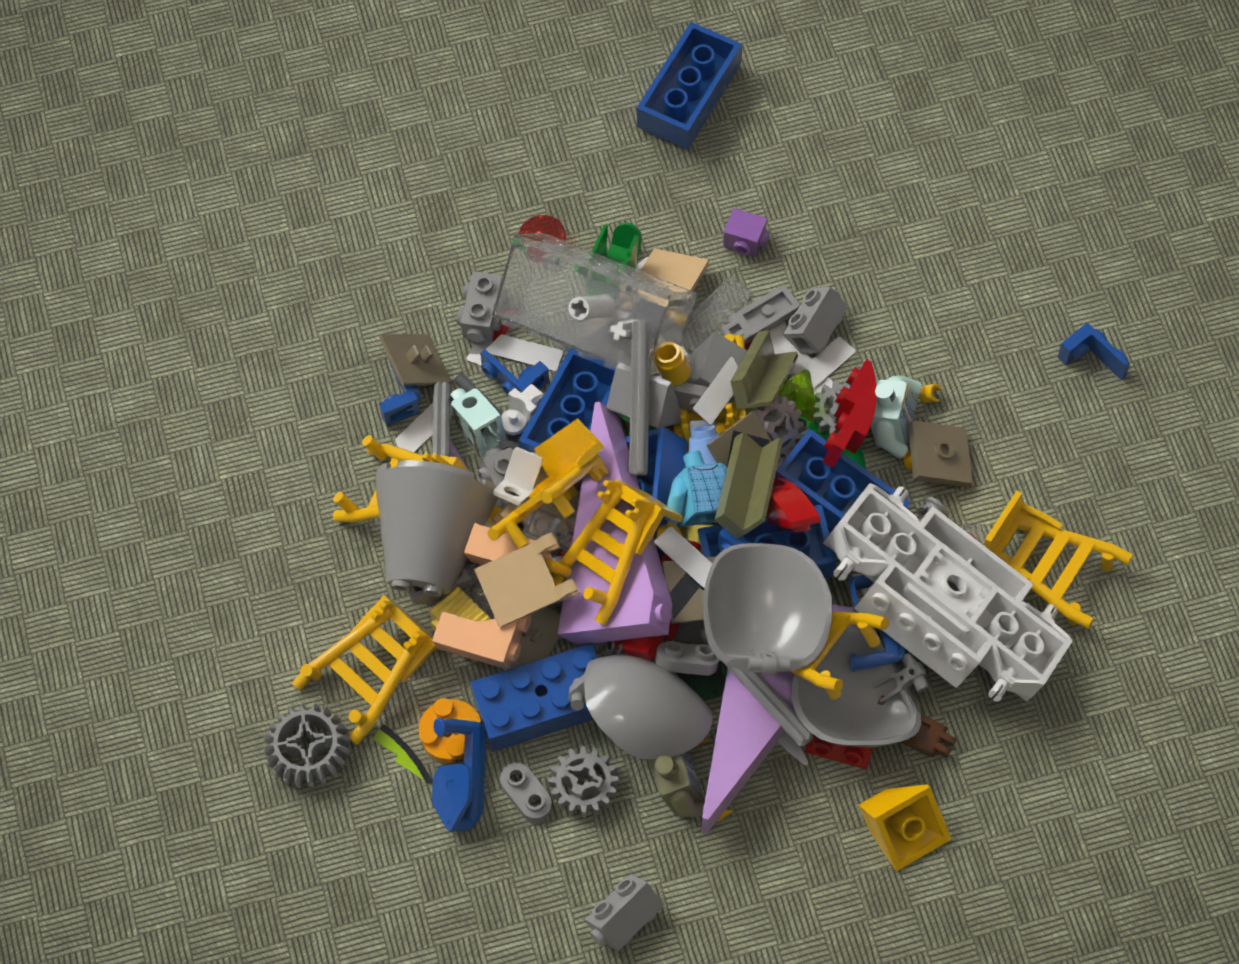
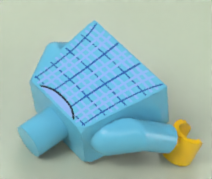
M700 451L689 452L683 456L686 468L672 482L667 506L684 516L680 522L681 527L718 523L715 517L727 468L722 463L705 464ZM665 517V520L668 521L667 525H662L657 530V538L669 527H673L681 535L680 529L676 526L679 521Z

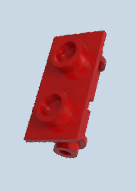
M813 735V739L806 745L805 752L867 770L873 748L841 746L819 739Z

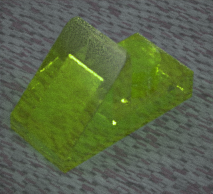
M803 369L783 385L779 395L787 397V400L794 401L796 403L794 409L800 410L802 412L800 416L812 422L815 395L810 371Z

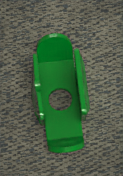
M621 223L615 228L608 252V225H603L584 267L587 284L591 288L587 296L609 294L618 302L619 297L622 298L623 290L629 287L628 285L633 280L638 267V255L642 244L641 231L631 223ZM607 270H619L615 280L616 283L605 281L603 275Z

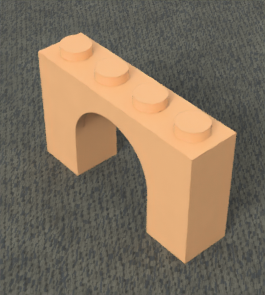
M474 523L464 553L471 562L485 565L518 550V547L507 532L493 541L487 535L490 527ZM528 539L529 542L524 546L533 543L535 540ZM551 552L543 554L545 560L548 558L552 559ZM442 611L432 642L440 650L509 670L512 662H516L519 658L521 644L519 642L522 633L528 631L532 616L530 614L499 628L495 618L488 621H474Z

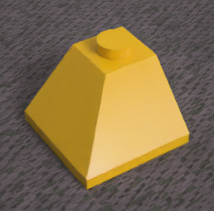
M928 784L885 789L858 805L869 832L896 871L952 840L932 789Z

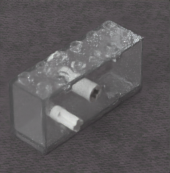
M545 233L517 234L513 238L492 316L502 319L501 323L505 326L527 329V334L540 339L544 337L553 340L552 344L556 347L576 349L581 357L603 360L604 366L614 370L619 362L631 366L633 321L650 322V374L661 378L654 362L656 349L666 342H673L682 347L698 293Z

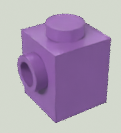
M733 208L724 230L723 247L734 250L737 254L743 256L751 255L757 257L760 248H766L770 237V231L766 230L767 218Z

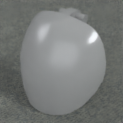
M746 543L724 549L716 556L710 568L703 592V620L708 644L716 657L722 662L744 671L775 675L777 672H788L807 666L816 660L824 649L832 621V596L821 570L803 552L783 545Z
M847 627L815 669L819 673L828 670L833 678L843 681L841 696L838 699L832 700L825 689L794 675L791 697L796 715L810 733L819 739L841 746L874 748L907 740L915 736L921 726V714L910 686L914 684L917 692H922L929 688L924 677L926 672L921 662H917L912 653H907L902 659L906 667L902 671L897 662L851 672L850 657L852 653L866 655L886 649L881 639L878 646L869 647L859 628ZM879 699L881 702L886 701L883 705L877 704Z
M612 655L590 660L584 675L574 679L573 684L569 687L568 699L572 709L581 710L584 703H586L592 718L601 730L618 747L639 759H657L663 755L673 757L684 754L701 743L712 726V711L702 698L680 677L644 658L631 655Z

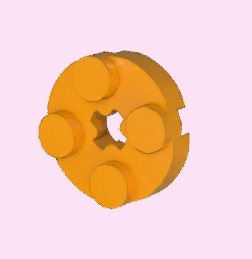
M441 698L422 715L419 722V738L424 750L431 758L441 763H456L455 760L464 758L465 735L452 734L449 738L445 736L439 737L433 727L435 719H459L481 723V717L471 705L464 701Z

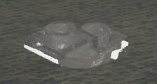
M553 502L550 504L545 503L526 517L522 532L526 538L535 541L551 532L556 537L563 516Z

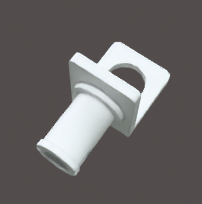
M516 447L512 452L504 479L494 489L493 495L521 506L534 489L543 458L534 452H528ZM505 491L514 492V493L518 494L519 496L510 495V494L506 493Z

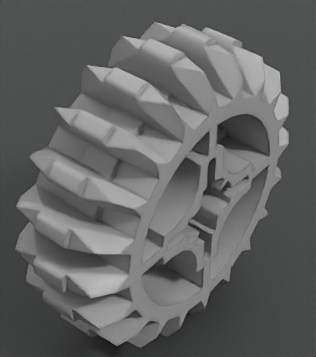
M301 703L300 711L295 712L294 708L289 706V715L285 717L283 714L278 713L277 719L280 724L270 723L269 729L272 733L265 734L264 740L269 744L263 748L265 755L269 756L266 762L269 767H274L273 773L277 778L283 775V781L287 785L295 780L296 787L300 789L304 781H307L309 788L313 789L315 786L314 781L320 779L322 785H326L327 780L325 776L329 774L331 777L336 778L338 774L335 767L345 768L346 763L343 758L350 756V750L346 747L351 744L350 736L345 735L348 732L346 724H340L341 718L338 714L331 716V709L328 707L320 712L319 705L316 703L313 704L311 710H307L306 704ZM310 726L321 727L331 735L324 736V733H314L311 731ZM299 728L295 736L287 738L293 731ZM306 735H308L309 741L311 742L308 748V756L306 755L304 749L305 743H307ZM328 753L324 759L316 763L320 755ZM290 755L291 758H300L303 760L304 766L292 764L283 756Z

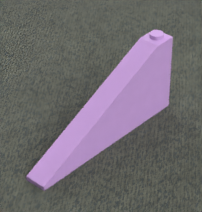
M595 402L590 431L605 447L598 454L609 473L598 482L589 474L583 477L572 544L601 506L603 500L597 497V493L599 491H607V487L603 485L605 480L615 481L618 479L640 489L636 476L629 473V450L620 418L601 402ZM623 499L615 507L623 514L627 510L633 511L635 509L633 505ZM606 519L600 529L624 544L628 533ZM652 537L641 555L634 554L618 603L606 625H602L594 620L602 605L585 599L583 593L587 587L607 593L610 582L578 560L571 567L572 573L566 578V581L573 579L580 594L563 600L558 628L559 636L576 645L668 635L673 604L654 543V537ZM591 540L585 549L616 569L619 558Z
M832 605V612H854V608ZM848 625V627H857V628H858L857 625ZM729 669L727 670L702 815L701 832L703 833L710 831L786 732ZM790 671L777 672L775 675L759 673L795 712L791 697L792 681L795 674Z

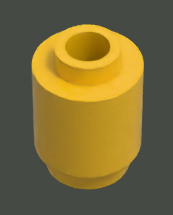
M666 342L656 349L654 362L661 378L670 381L672 386H678L686 382L691 375V367L682 347L673 342Z

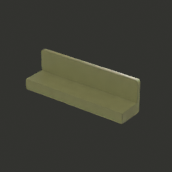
M762 331L756 334L731 379L737 410L773 405L798 358L797 352L775 354L770 331Z
M745 432L740 433L734 438L715 520L736 539L761 525L766 519L783 442L780 437L763 448Z

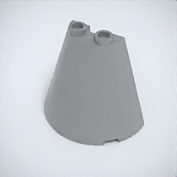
M404 460L398 461L397 467L390 468L391 464L389 463L381 465L376 470L375 484L386 584L391 585V588L404 592L410 591L411 586L421 587L424 594L435 597L441 596L442 593L450 594L468 559L464 551L474 523L485 526L499 498L493 495L496 486L488 479H483L482 483L475 480V473L436 462Z

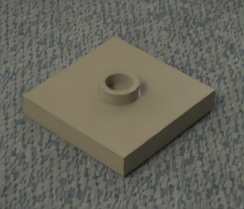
M912 420L907 425L913 480L966 488L973 484L966 428Z

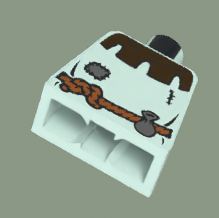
M459 388L451 393L449 400L456 425L482 461L486 452L507 441L501 416L478 389H472L466 393L464 389Z

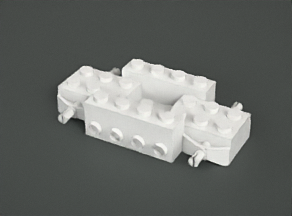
M869 483L823 542L837 554L841 561L840 565L833 572L834 576L837 577L843 570L838 580H845L851 570L864 574L874 582L854 609L859 613H870L887 617L889 619V626L886 630L882 631L955 688L979 664L990 673L996 682L988 693L990 698L996 694L993 701H1000L1006 690L1016 693L1025 701H1028L1044 686L1072 643L1070 636L1055 624L1054 618L1059 613L1057 608L1052 611L1054 605L1048 604L1044 612L1041 613L1030 604L1022 602L1033 586V583L932 506L919 522L918 518L903 506V501L909 495L907 489L901 496L899 495L904 487H898L893 495H889L878 486Z

